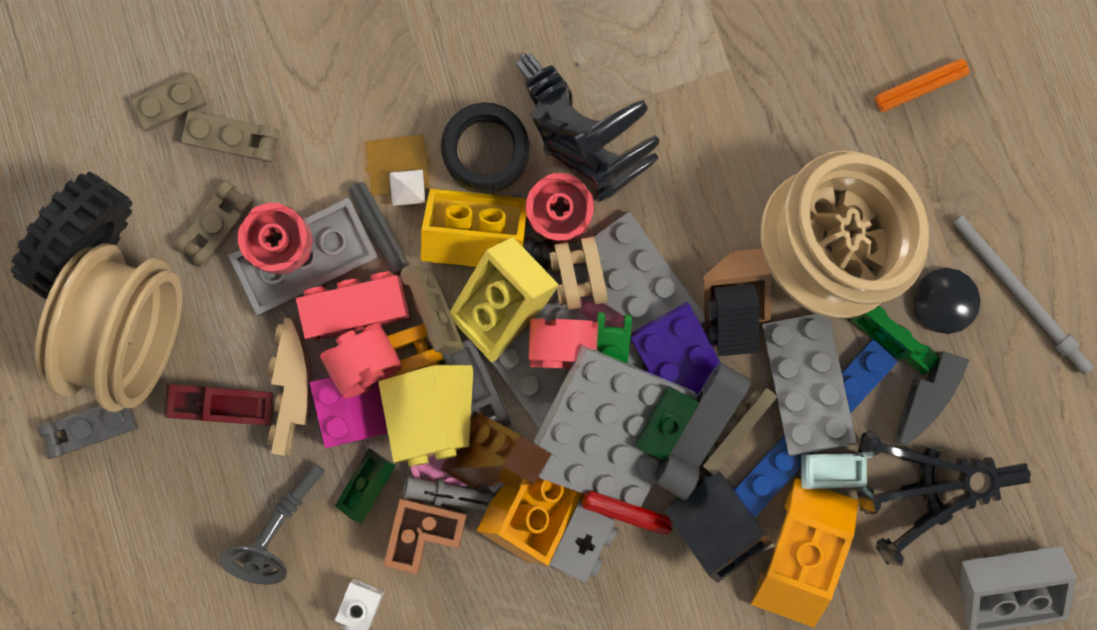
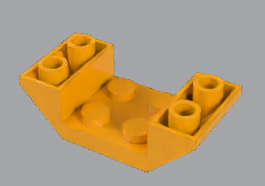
M794 477L784 506L787 513L766 573L761 572L750 604L814 628L832 600L855 533L858 500L826 488L804 489L801 485V479Z

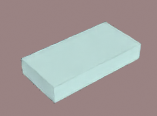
M860 453L801 454L802 488H860L861 486H867V458L861 457Z

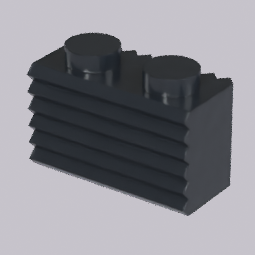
M753 283L749 285L743 284L742 286L738 284L735 286L729 285L728 287L723 285L721 288L718 286L714 288V300L708 301L709 319L714 321V326H708V338L710 344L716 346L718 357L759 353L760 304L755 284Z

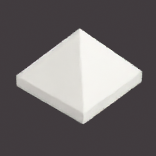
M423 170L389 173L392 206L426 203Z

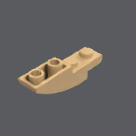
M284 318L283 324H278L275 333V343L279 344L277 357L271 358L268 368V376L272 377L271 384L284 386L283 393L278 392L275 401L274 411L279 413L277 425L271 426L268 436V445H272L271 453L282 456L290 454L295 424L309 425L312 408V391L310 386L312 374L307 347L297 321L289 318Z

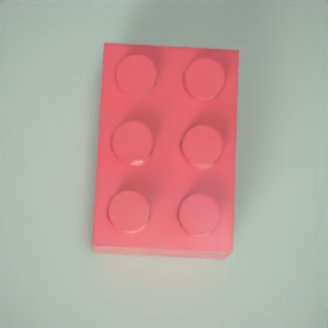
M390 271L371 275V281L361 283L357 279L338 282V289L330 291L324 289L323 286L304 290V296L296 298L304 338L317 341L343 335L352 330L355 332L361 331L375 323H380L383 326L412 319L405 287L401 278L397 275L394 276Z

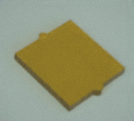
M423 134L365 142L368 166L365 169L370 174L372 196L391 194L389 173L423 170L424 189H430L427 168L430 160L426 158Z

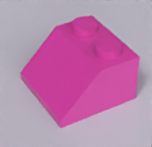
M331 377L310 382L325 448L388 433L378 381L371 385L373 389L348 399L341 396Z

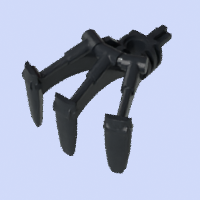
M526 53L520 56L521 60L516 63V66L526 77L527 81L525 84L530 99L536 105L535 110L531 113V117L544 143V153L554 157L571 170L574 168L594 182L598 196L594 198L597 203L611 198L659 159L656 153L647 156L660 143L656 135L642 141L620 155L603 148L646 113L648 108L644 100L635 102L601 121L587 118L573 108V95L569 86L553 65L543 68L532 53L528 56Z
M869 430L862 433L858 449L861 457L872 458L883 452L899 456L904 461L920 464L919 470H922V475L919 476L920 482L902 485L900 489L874 494L873 488L861 486L856 491L860 511L871 515L877 514L882 508L881 503L923 495V500L928 502L926 507L929 511L913 523L914 526L893 543L889 538L877 540L875 548L887 565L903 566L904 556L901 551L936 524L941 526L949 522L954 517L952 514L964 507L968 510L974 509L976 507V500L981 505L989 504L990 498L994 501H1000V488L1031 483V473L1028 470L1027 463L996 468L995 462L991 457H985L983 462L979 457L971 458L969 463L965 457H959L956 463L941 460L942 451L925 447L923 452L908 447L901 449L883 444L876 432ZM938 466L960 472L958 479L938 482L936 476ZM980 472L984 476V485L981 489L974 491L970 486V479L973 474ZM961 489L965 492L952 498L947 503H944L940 497V492Z

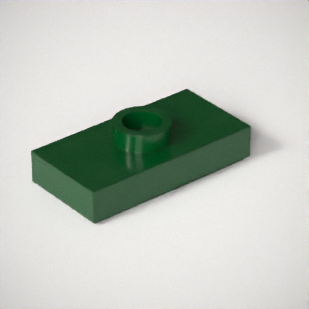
M668 385L634 445L640 450L666 461L700 402Z

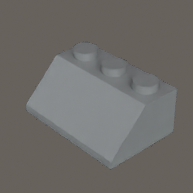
M1063 547L1040 548L1033 551L1007 553L1000 556L962 561L960 586L967 629L1005 630L1069 620L1076 576Z

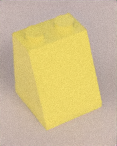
M433 365L378 381L393 462L408 461V467L419 466L429 463L428 457L435 455L436 460L457 456V449L469 447L473 387L472 365Z

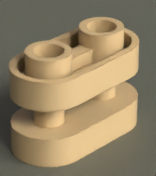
M594 236L581 239L582 249L570 251L568 242L554 244L555 251L549 252L552 271H559L562 283L556 288L559 304H566L568 310L581 308L580 298L592 295L594 305L608 302ZM585 262L589 282L577 284L573 265Z

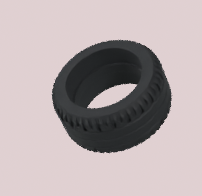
M475 103L459 110L447 123L441 139V153L449 174L457 183L474 192L492 193L511 186L524 172L529 158V139L522 121L508 108L495 103ZM479 122H494L503 126L510 133L514 143V153L510 163L503 170L492 175H478L468 171L460 162L457 154V144L461 134L468 127Z

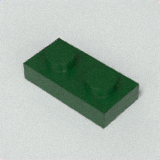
M368 448L335 507L350 519L362 524L396 465L378 452Z

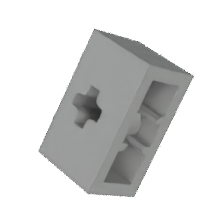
M578 502L549 565L585 583L589 575L595 578L603 562V559L598 556L604 545L610 547L618 529L613 527L615 520L583 509L581 502ZM586 534H588L594 546L592 548L586 547L582 552L579 550L580 546L576 539L578 537L584 539Z

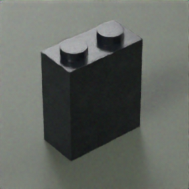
M720 471L703 477L699 481L698 487L692 491L686 500L676 497L671 502V506L665 510L707 575L717 583L772 544V541L734 487Z

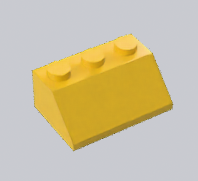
M430 188L421 229V261L477 267L487 249L512 237L524 248L527 198Z

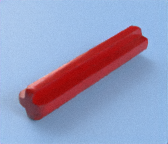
M594 491L583 494L581 501L583 509L661 535H668L672 531L673 523L668 516Z

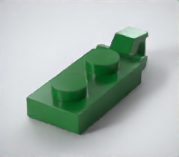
M880 306L863 315L850 318L852 323L874 339L898 361L904 359L922 375L929 372L939 358L928 345L920 344V342L913 338L912 333L907 328L898 325L889 318L886 311Z

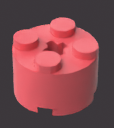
M553 173L539 180L529 191L526 201L527 219L531 229L538 237L544 241H551L553 244L570 243L580 238L588 229L594 211L593 197L586 185L577 177L567 173ZM559 201L563 202L564 208H569V211L563 212L561 217L556 216L554 210H550V207H556Z
M265 203L253 208L243 223H241L238 230L239 248L242 255L256 268L267 273L280 275L293 272L308 261L313 242L311 229L306 220L290 207L280 203ZM274 232L282 236V240L278 241V246L269 243V239L274 238Z
M530 319L528 351L530 367L570 369L573 362H576L582 345L597 351L598 322L570 319L546 321V319Z
M380 323L368 326L358 335L354 330L341 335L336 339L337 347H332L320 355L338 392L345 399L358 396L373 389L372 384L380 379L391 378L402 368L400 359Z

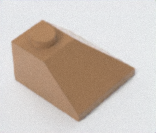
M762 248L730 252L703 277L705 331H708V326H714V321L709 319L708 301L714 300V288L716 286L721 288L723 285L728 287L729 285L735 286L737 284L740 286L743 284L749 285L750 283L755 284L760 304L759 325L771 323L772 275L765 262Z

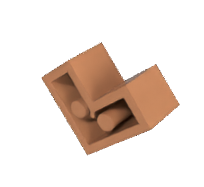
M400 498L384 566L417 574L421 568L427 541L459 548L468 512L445 506H433L432 503L412 498Z

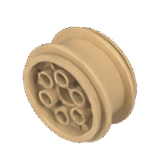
M836 151L819 156L809 162L799 173L791 176L776 188L765 206L761 220V244L765 262L778 286L802 307L826 317H857L875 309L881 303L901 295L917 280L927 258L929 225L924 205L917 191L908 179L892 165L860 152ZM835 196L839 198L837 207L835 204ZM824 230L827 232L826 239L823 237ZM828 245L832 248V251L827 248ZM865 265L875 270L874 275Z
M103 243L94 248L86 247L77 252L58 275L46 300L37 332L35 348L36 367L39 376L48 383L52 392L68 397L79 392L83 387L93 389L101 408L109 412H117L125 407L134 408L142 403L158 382L176 339L182 310V286L177 274L171 272L165 261L157 258L149 259L137 268L128 266L125 263L121 250L109 243Z

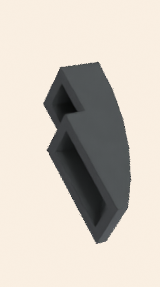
M945 351L936 352L939 358L931 368L927 381L923 379H913L893 443L908 445L922 434L940 415L958 388L969 359Z

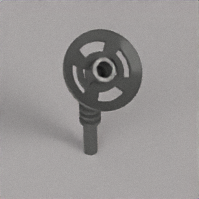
M314 463L291 492L287 491L285 493L286 498L282 497L280 499L281 504L277 503L275 505V512L253 545L234 546L222 552L220 557L222 567L231 575L255 584L269 585L283 581L287 575V567L280 558L268 552L267 547L285 519L291 518L293 516L291 512L298 510L296 506L300 507L302 505L301 500L323 475L325 470ZM240 560L243 563V567L239 566L234 561ZM274 568L277 569V571H274V572L263 573V572L271 571V570H273Z

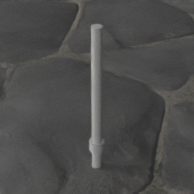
M961 215L952 222L1056 343L1054 347L1063 357L1067 356L1083 375L1089 373L1094 366L1079 350V343L1071 334L1066 335L968 220Z

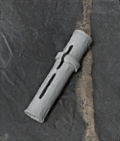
M409 476L406 477L403 487V498L430 501L433 506L440 507L441 504L481 511L487 510L491 500L497 494L474 488L445 484V480L437 479L435 482Z

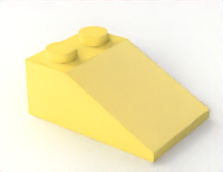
M512 237L486 250L450 313L454 323L492 363L499 358L528 326L530 319H534L545 307L559 284Z

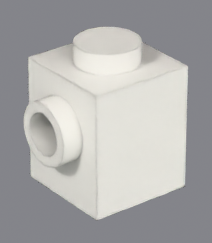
M353 579L348 586L335 621L342 624V630H369L385 591Z

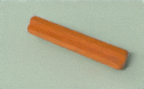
M958 59L878 94L875 97V103L880 112H885L967 76L970 73L969 66L965 59Z

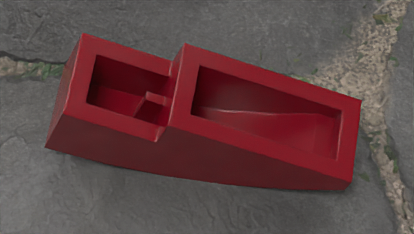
M167 384L164 417L270 426L273 392Z

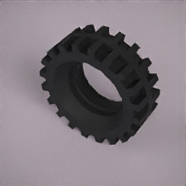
M87 172L86 175L83 173L79 174L75 182L69 180L65 184L64 190L60 193L57 191L52 196V201L48 206L40 209L38 212L39 217L36 221L30 223L26 231L28 233L26 237L20 240L17 248L20 250L12 258V262L15 264L11 268V273L14 274L13 277L47 300L58 275L77 252L86 247L94 248L103 243L118 244L121 239L119 236L121 231L126 229L128 225L126 219L132 214L130 209L133 205L132 201L129 200L128 196L92 172Z

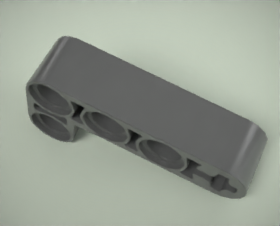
M721 362L715 367L696 399L700 402L669 457L666 461H662L657 472L654 474V485L682 500H686L690 496L699 478V466L747 393L751 383L750 378Z

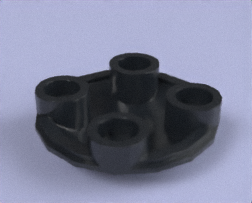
M942 268L931 271L922 278L916 288L914 298L915 316L925 326L938 333L952 334L963 331L973 323L979 313L981 299L978 287L970 276L960 270Z

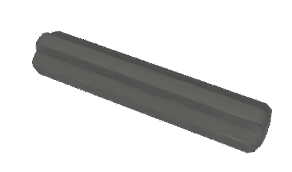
M360 182L353 185L349 192L390 268L395 274L400 273L405 266L409 265L404 253L366 184Z

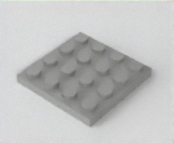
M582 345L576 362H573L533 442L552 453L539 478L583 494L594 491L641 507L654 483V474L663 460L640 450L634 444L668 385L697 399L698 394L693 390Z

